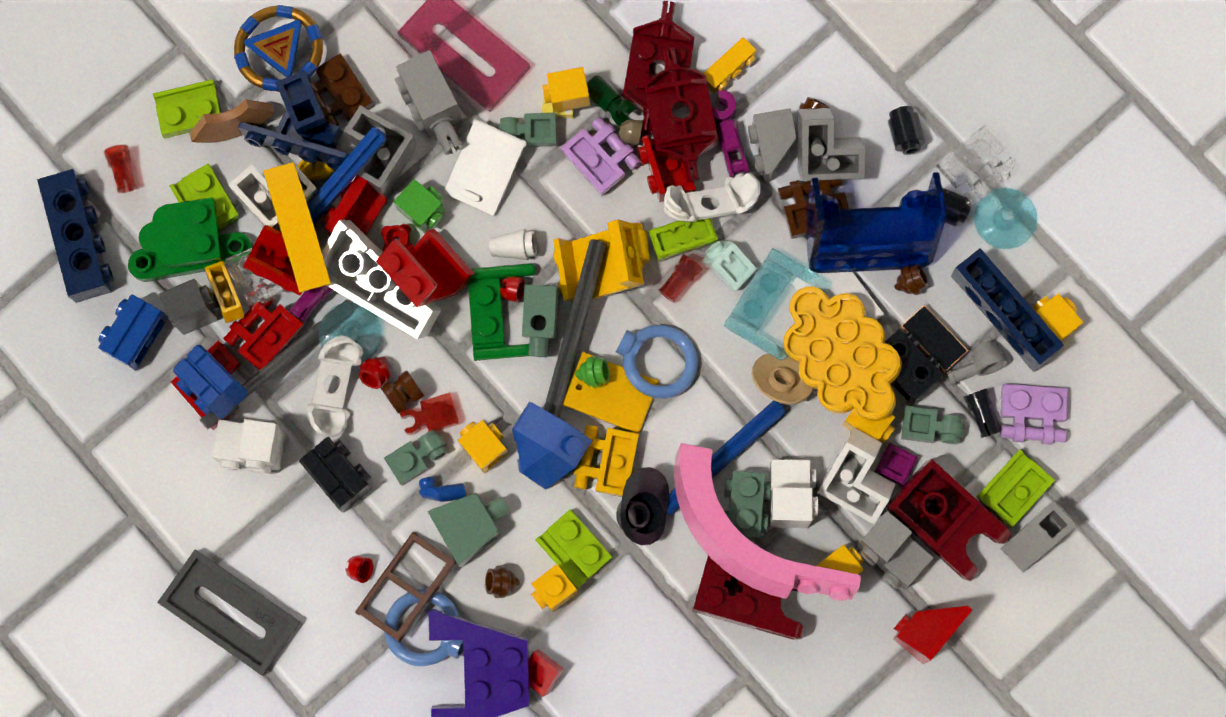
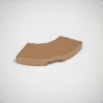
M245 99L232 110L219 114H204L189 133L191 141L211 143L243 135L238 129L240 122L259 127L275 113L273 105L271 103Z

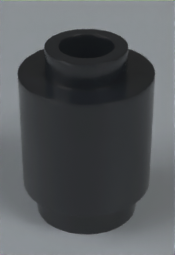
M902 106L892 110L889 113L888 125L895 150L903 152L904 155L920 151L921 146L925 144L926 140L918 113L914 112L912 106Z
M931 187L922 210L929 212L928 216L956 227L958 222L965 223L972 206L967 204L968 198L943 187L939 189Z

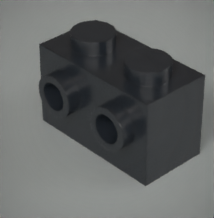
M898 329L885 341V344L891 345L898 352L902 361L899 376L891 384L913 406L943 377V374L940 372L942 367L931 355L926 357L918 349L920 344L909 332L904 334Z

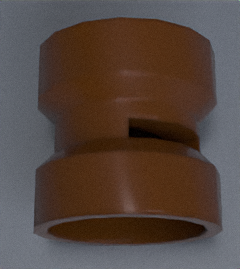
M407 370L398 376V380L394 383H387L381 387V390L398 414L404 411L407 404L411 401H418L424 397V394ZM401 387L404 388V390L407 392V395H404V393L400 389Z

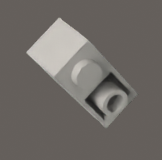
M791 108L754 114L752 125L748 126L750 143H756L758 155H754L756 173H762L764 182L771 181L795 147L797 137Z
M1053 501L1000 549L1024 572L1055 546L1076 524Z

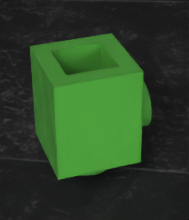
M415 179L393 201L396 209L423 233L429 228H436L444 218L443 213L445 209L441 202L443 197L433 187L429 186L426 189Z

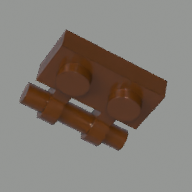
M341 53L318 67L315 72L320 80L312 83L309 79L327 123L339 126L335 116L343 113L347 121L350 122L360 105L368 110L374 106L373 101ZM327 90L335 101L330 105H326L320 96Z
M841 179L810 180L801 183L799 180L789 182V186L778 188L780 200L788 198L794 200V204L784 206L783 208L791 239L852 224L853 220L845 192L832 194L831 188L842 185ZM817 191L821 193V198L808 201L804 199V194Z

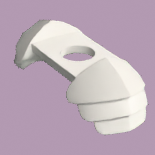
M746 173L745 175L738 174L734 178L727 177L725 179V187L685 193L680 185L676 187L671 185L667 187L663 211L668 216L683 222H696V220L724 215L741 214L753 208L754 204L758 201L760 182L752 173ZM713 198L718 202L719 206L716 209L710 210L702 205L701 200Z
M344 335L334 337L320 351L318 359L321 361L312 402L307 406L308 421L312 428L325 437L339 436L347 427V419L350 416V412L343 409L351 367L352 365L359 366L363 355L362 347L353 339ZM336 375L340 380L339 388L333 393L326 392L323 387L324 380L328 376Z

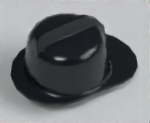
M646 467L634 471L626 480L622 500L617 507L616 518L620 528L633 543L639 545H651L658 541L664 533L669 501V485L665 476L659 470Z

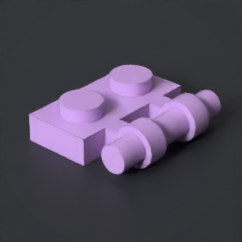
M598 117L591 124L597 131L594 136H591L583 128L560 149L594 189L603 196L625 177V173L619 167L621 163L626 162L634 170L640 165L641 161L634 154V148L630 144H625L616 134L617 130L611 123L607 124L601 117ZM607 142L616 153L610 157L600 145Z
M1003 384L1000 417L1013 418V426L1001 425L1000 438H1010L1013 442L1021 443L1024 440L1041 441L1042 444L1052 445L1053 442L1065 443L1066 430L1054 429L1053 421H1066L1068 389ZM1024 420H1042L1041 428L1025 427Z

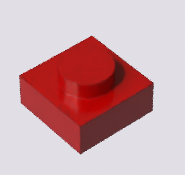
M539 649L533 651L529 658V687L542 697L548 695L564 668Z

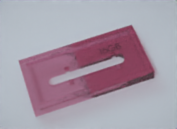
M426 0L397 32L398 36L419 54L430 50L440 71L488 112L495 108L530 69V64L453 0ZM437 24L444 26L450 33L494 68L495 74L487 77L433 33V26Z

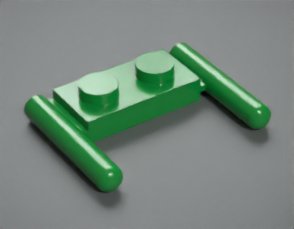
M533 263L471 268L475 273L468 281L474 361L527 357L529 354V344L505 346L500 279L512 276H533L536 274V266Z

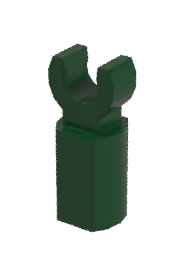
M600 75L594 76L587 82L589 97L605 112L609 111L617 125L621 126L624 121L630 120L627 116L636 109L631 102L622 100L620 98L621 95Z

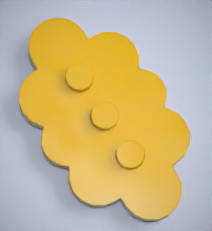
M811 286L799 289L792 296L789 303V311L795 323L786 331L783 338V346L788 356L795 362L800 363L799 375L801 380L808 387L818 389L817 396L819 401L829 412L844 414L855 408L857 413L866 420L881 421L886 419L893 412L896 405V396L889 384L899 376L902 361L898 352L891 345L885 344V331L882 325L877 320L866 317L864 304L855 295L840 293L829 299L826 293L817 287Z

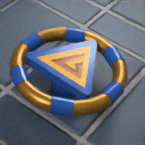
M284 5L266 7L249 16L241 25L234 42V59L244 78L263 90L279 92L275 82L280 79L264 78L254 72L245 53V46L282 75L289 77L293 75L301 27L303 25L312 43V52L309 61L300 71L304 70L309 80L318 69L323 55V37L315 21L305 12ZM280 17L295 20L248 39V36L255 28L267 19Z

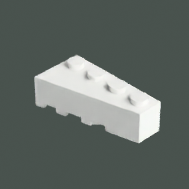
M339 220L322 251L331 284L326 286L414 338L427 337L441 309L435 303L417 308L376 262L383 252L351 220Z

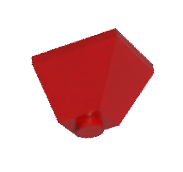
M967 605L918 611L911 617L905 614L893 628L898 632L893 640L918 661L925 664L934 658L973 609Z

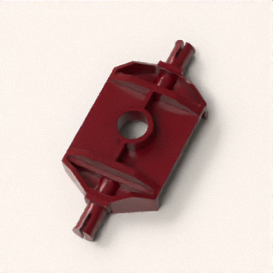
M663 1L661 18L659 20L633 28L622 97L631 102L636 109L643 112L644 118L641 132L645 134L647 133L648 122H650L648 134H653L646 94L644 93V85L653 77L650 73V68L655 64L665 66L662 50L667 48L670 60V48H675L677 64L684 68H690L695 37L674 23L673 15L676 3L670 1L668 13V1ZM684 105L675 106L672 112L684 107Z
M667 48L662 50L665 62L664 70L653 76L644 85L656 155L682 163L685 167L687 182H692L691 170L694 182L700 180L696 162L718 144L706 75L695 69L680 67V64H677L675 48H670L671 60L669 59ZM680 104L687 106L690 110V114L683 119L675 117L672 113L673 108Z

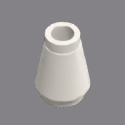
M527 229L490 238L489 247L492 257L529 260L530 257L537 255V239L534 231L528 232Z

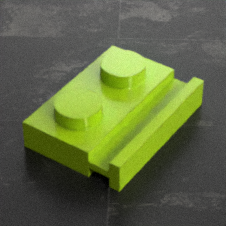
M213 79L153 93L161 135L164 139L190 133L204 114L222 113L216 84Z
M209 163L181 178L182 180L178 183L169 185L178 202L213 197L216 201L219 230L241 218Z
M1019 449L980 491L976 498L983 502L994 515L1011 529L1055 480Z
M571 509L553 523L541 536L535 539L554 563L558 564L577 589L613 559Z

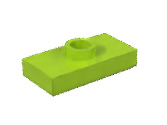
M710 218L696 220V222L678 220L648 230L658 262L718 241Z

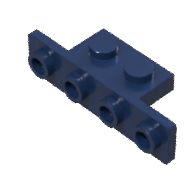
M287 111L284 112L275 132L244 122H240L238 129L245 137L244 140L252 146L261 148L262 145H265L282 155L288 156L289 153L299 155L306 162L315 164L317 161L326 163L333 170H337L349 156L346 152L335 150L343 133L339 126L324 123L298 135Z

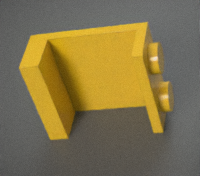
M617 219L607 222L608 230L573 241L561 238L553 239L555 248L553 257L558 266L560 277L559 290L564 301L573 302L591 239L606 243V250L592 300L644 285L633 223Z

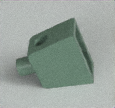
M525 284L522 336L530 338L528 356L547 358L549 339L556 340L560 290L556 286ZM539 317L546 319L543 330L535 329V320Z
M477 493L428 511L460 568L465 566L501 535L494 522L510 513L501 496L483 505Z

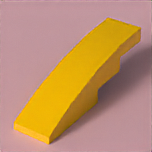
M294 162L263 170L299 293L331 284Z

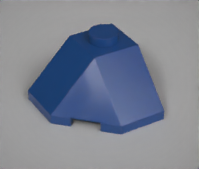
M528 402L512 428L514 441L517 442L519 472L545 490L576 468L593 441L567 422L532 402Z

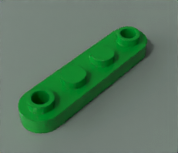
M239 232L220 235L222 258L225 267L244 265L253 248L250 239L245 234ZM235 243H240V250L237 252H232V245ZM139 249L130 256L128 269L137 280L150 282L205 272L204 267L221 261L170 268L158 259L156 253H149L144 249ZM147 259L148 265L145 268H139V262Z

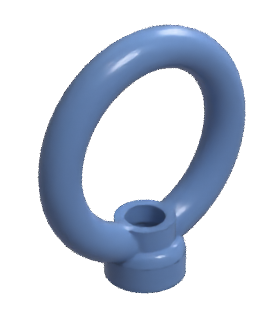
M651 325L639 330L635 334L626 330L615 351L623 356V367L629 382L635 389L649 397L663 399L679 395L691 385L697 373L698 358L694 345L683 332L671 326ZM655 337L670 339L683 351L685 369L682 376L676 382L667 386H657L647 382L639 374L635 363L636 354L641 345L648 339Z
M419 589L417 591L424 595L428 589ZM436 592L429 601V603L441 608L445 614L460 617L456 606L442 593ZM406 593L398 598L389 609L385 624L397 632L398 620L403 611L420 600L410 593ZM384 632L386 642L392 653L401 661L413 666H430L444 660L448 655L458 659L464 651L463 640H442L440 646L434 651L415 653Z

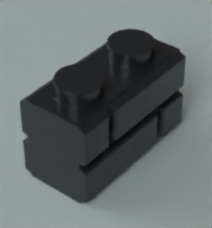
M328 436L316 445L314 449L305 454L299 462L343 513L372 489L367 483L372 477L360 463L355 467L347 459L352 453L340 439L334 443Z

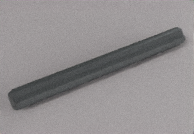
M591 239L588 245L544 405V410L560 418L562 404L566 396L606 250V243Z

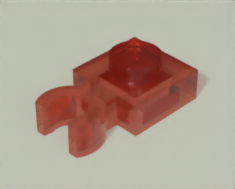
M450 392L420 401L422 411L416 412L415 410L407 409L400 413L402 419L408 417L415 419V424L412 427L404 429L407 435L418 433L421 427L425 425L428 432L431 430L437 432L460 425Z

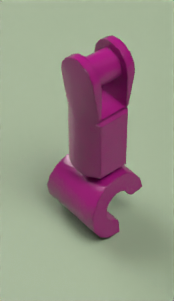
M718 90L719 103L725 105L727 109L719 111L717 108L712 107L714 121L718 123L716 130L729 177H734L733 174L745 171V174L749 173L737 122L732 120L736 113V100L730 92ZM739 152L741 159L730 162L728 155Z

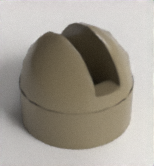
M631 119L621 124L619 136L623 142L632 145L639 144L642 121Z

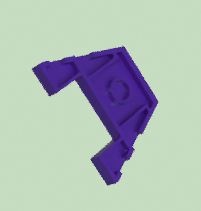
M436 609L428 611L429 641L463 640L465 706H432L431 717H498L529 706L528 638L490 626L479 625L470 622L468 619L454 617Z

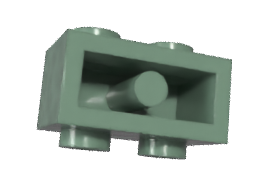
M733 470L732 479H725L724 498H730L729 511L724 510L733 525L750 541L759 542L761 533L767 534L768 514H762L763 501L769 502L771 482H765V473Z

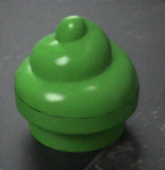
M591 356L586 359L585 363L581 364L580 369L575 372V375L579 380L584 381L586 385L599 388L602 384L609 382V366L605 358Z

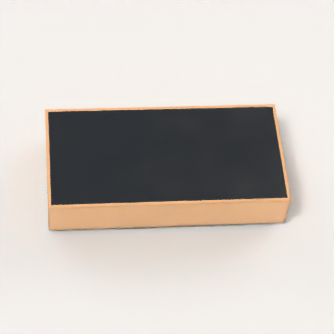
M925 305L900 327L905 333L909 332L916 338L920 344L919 348L927 356L931 355L938 361L943 373L968 352L962 343Z

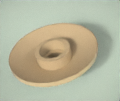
M780 353L765 354L759 357L752 367V379L756 387L765 396L776 402L797 404L805 401L813 388L808 387L801 380L799 375L800 363L795 362L788 355Z

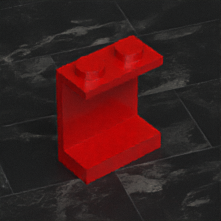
M435 229L427 230L418 243L410 249H406L398 239H393L376 260L378 265L417 308L457 295L475 274Z

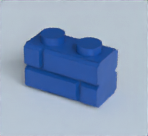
M131 294L128 300L123 299L119 303L115 311L117 318L112 326H106L101 332L98 339L100 342L98 348L108 356L136 371L168 320V316L158 308Z
M201 344L196 345L187 354V358H183L173 368V372L180 379L176 385L188 397L194 393L198 397L194 403L207 416L213 412L219 419H223L234 409V405H238L248 395V391Z

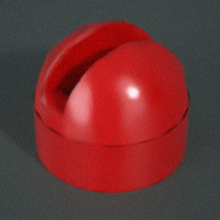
M512 276L502 280L501 284L506 287L500 288L501 296L508 301L519 303L524 294V278Z
M360 555L352 556L348 559V568H345L347 576L360 583L367 582L373 573V561Z

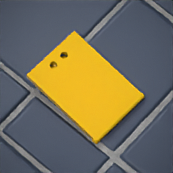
M582 352L575 372L580 369L581 364L585 363L588 357L593 355ZM607 361L610 373L609 382L602 384L599 388L586 385L574 373L564 398L563 406L630 432L640 434L653 397L644 395L634 388L625 374L624 367ZM640 374L644 380L658 386V379H652Z

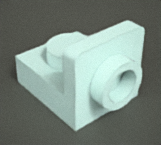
M724 240L713 243L705 252L707 256L701 261L705 267L711 268L733 291H737L757 270L733 242Z

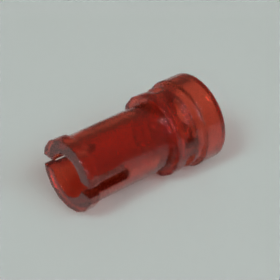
M116 145L104 150V156L108 167L112 169L118 193H126L123 180H126L129 192L137 189L130 166L131 158L128 145Z
M685 254L679 259V264L674 267L675 271L658 290L673 303H675L677 297L690 281L693 282L695 280L694 277H697L703 271V268Z

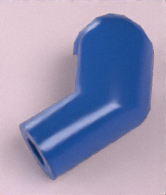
M426 477L419 480V494L422 498L446 502L466 497L463 483L436 487V479L434 477Z

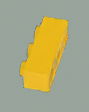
M744 37L703 73L706 75L708 89L713 94L718 90H724L731 78L736 79L741 74L743 67L746 65L750 66L756 60V49Z
M221 261L204 267L225 323L243 318L244 313L224 262Z

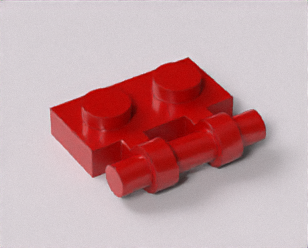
M266 292L257 301L254 299L248 305L250 309L245 313L244 317L238 322L235 320L229 326L231 330L223 338L232 347L242 338L245 343L238 352L259 371L283 352L305 327L302 322L281 304L272 313L269 312L267 308L274 299ZM261 317L264 322L251 334L248 329Z

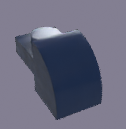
M304 70L275 82L298 135L327 123Z

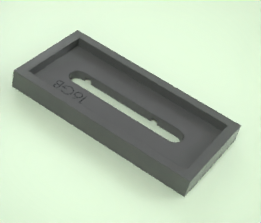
M196 549L157 602L262 676L265 675L301 623ZM199 587H205L263 627L266 632L263 639L254 638L196 597V590Z

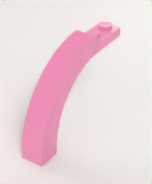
M684 443L680 444L674 464V481L678 504L692 535L713 561L739 581L769 595L787 599L792 588H795L804 594L820 593L829 595L834 600H852L860 588L861 575L783 559L763 550L746 538L733 525L718 501L711 473L712 449Z

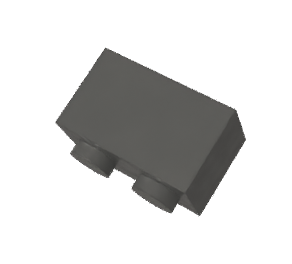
M195 278L159 293L170 322L183 335L218 321L215 311L220 308L213 292H210L206 285L201 286Z

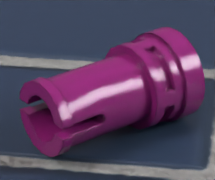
M325 285L304 291L289 311L305 323L321 300L324 302L325 298L333 292V289Z

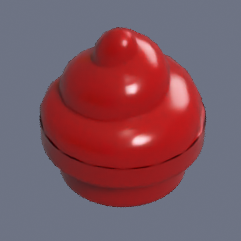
M385 357L369 358L361 364L359 378L362 383L372 389H379L388 383L391 378V371Z

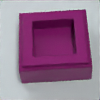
M889 442L874 472L903 487L918 457Z

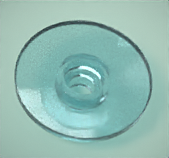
M997 188L986 193L978 202L974 212V224L979 236L989 245L999 249H1013L1023 245L1030 239L1036 228L1037 213L1031 200L1022 192L1012 188ZM1002 212H1011L1013 218L1005 220L1002 217Z
M346 302L336 305L324 315L320 322L318 331L320 345L323 348L334 337L347 336V329L353 327L357 330V337L353 340L362 347L361 363H363L366 359L371 358L380 346L382 338L380 322L374 313L357 303Z

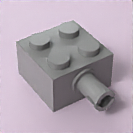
M428 50L397 65L399 77L395 78V81L405 104L410 109L419 132L425 130L429 138L437 136L445 155L453 153L449 141L452 142L456 152L460 150L463 144L460 142L453 127L463 123L457 102L431 51Z

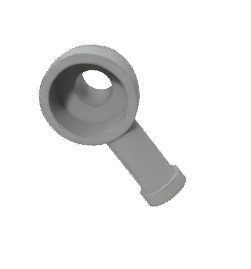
M992 341L978 344L973 349V363L953 371H946L951 386L977 374L984 376L999 371L1007 365L1004 354Z

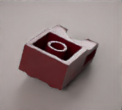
M933 459L927 460L885 506L888 512L912 531L922 543L962 579L970 582L976 577L978 570L977 566L972 563L967 555L966 545L969 539L976 534H983L994 543L1004 544L1011 538V532ZM936 498L938 503L935 506L939 509L937 512H927L925 509L927 506L925 504L926 499L932 500Z
M708 555L692 612L792 640H801L804 635L803 625L784 615L781 609V597L769 595L739 581L722 569ZM737 581V586L742 588V592L736 591L735 596L728 595V588L724 587L725 582Z

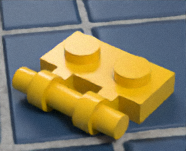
M586 425L584 435L593 441L576 468H574L573 475L576 476L574 488L586 490L588 478L597 479L596 492L622 497L626 480L632 474L639 434L607 428L605 440L596 439L598 427ZM594 450L603 451L600 468L591 467Z

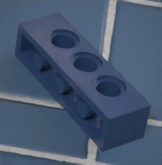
M74 169L37 179L68 297L75 303L111 293L110 282H113L114 278L109 264H104L102 253L106 252L102 236L96 234L94 224L98 223V218L94 207L88 204L86 195L90 194V188L86 178L81 177ZM76 200L74 209L64 212L66 203ZM78 229H84L81 239L72 241V234ZM91 258L90 267L86 270H79L81 261Z
M981 248L954 269L951 277L1033 372L1058 353L1064 346Z

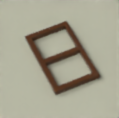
M412 532L355 613L363 616L388 635L401 642L455 567L456 561L417 536L415 532ZM414 542L446 563L424 595L392 574ZM387 579L420 600L397 632L366 611V608Z

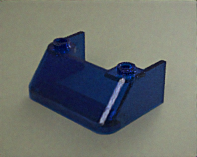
M939 172L932 173L928 191L912 190L900 200L899 207L838 209V202L835 198L826 194H820L818 178H811L806 204L809 269L815 273L901 270L908 264L912 266L919 264L922 268L930 265L934 261L947 217Z

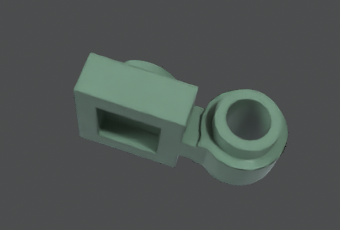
M555 113L524 114L525 124H520L518 118L504 117L500 119V124L497 125V129L521 139L522 136H525L526 147L556 146Z
M905 406L901 439L933 444L935 433L940 436V442L959 444V440L963 438L965 425L959 416L943 415V419L937 421L938 410Z
M431 430L418 439L420 443L419 449H416L414 444L409 441L384 457L401 486L429 469L423 459L430 458L433 462L448 452L445 448L447 443L440 433L436 434L435 430Z

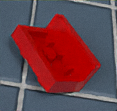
M648 135L643 136L642 147H638V153L642 165L648 164L651 175L647 176V182L651 194L657 193L659 202H663L667 187L671 185L675 187L678 185L682 186L685 193L696 192L693 178L692 182H687L684 165L656 155L654 138L649 139Z
M357 175L353 182H350L341 193L342 200L337 208L333 207L327 213L324 224H326L324 229L330 237L339 220H351L367 235L386 205L387 198L372 190L369 182Z
M264 225L243 268L281 286L284 290L301 296L302 292L299 293L282 233L268 225Z

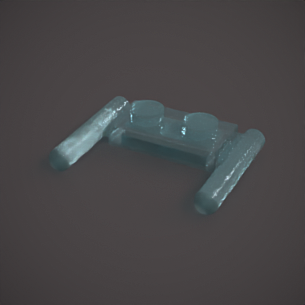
M772 248L723 326L776 359L784 360L787 356L785 349L757 331L762 326L793 275L811 286L821 289L823 292L828 291L830 282Z

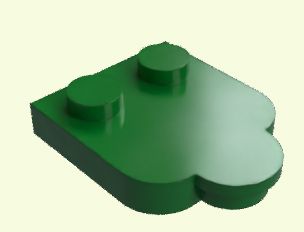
M212 197L166 204L159 207L153 214L152 222L143 226L139 232L141 247L149 253H156L158 259L170 268L223 261L215 199Z

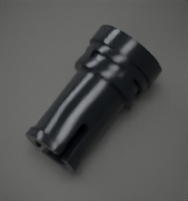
M988 388L963 397L969 411L973 412L981 438L1001 432L990 406L992 402Z

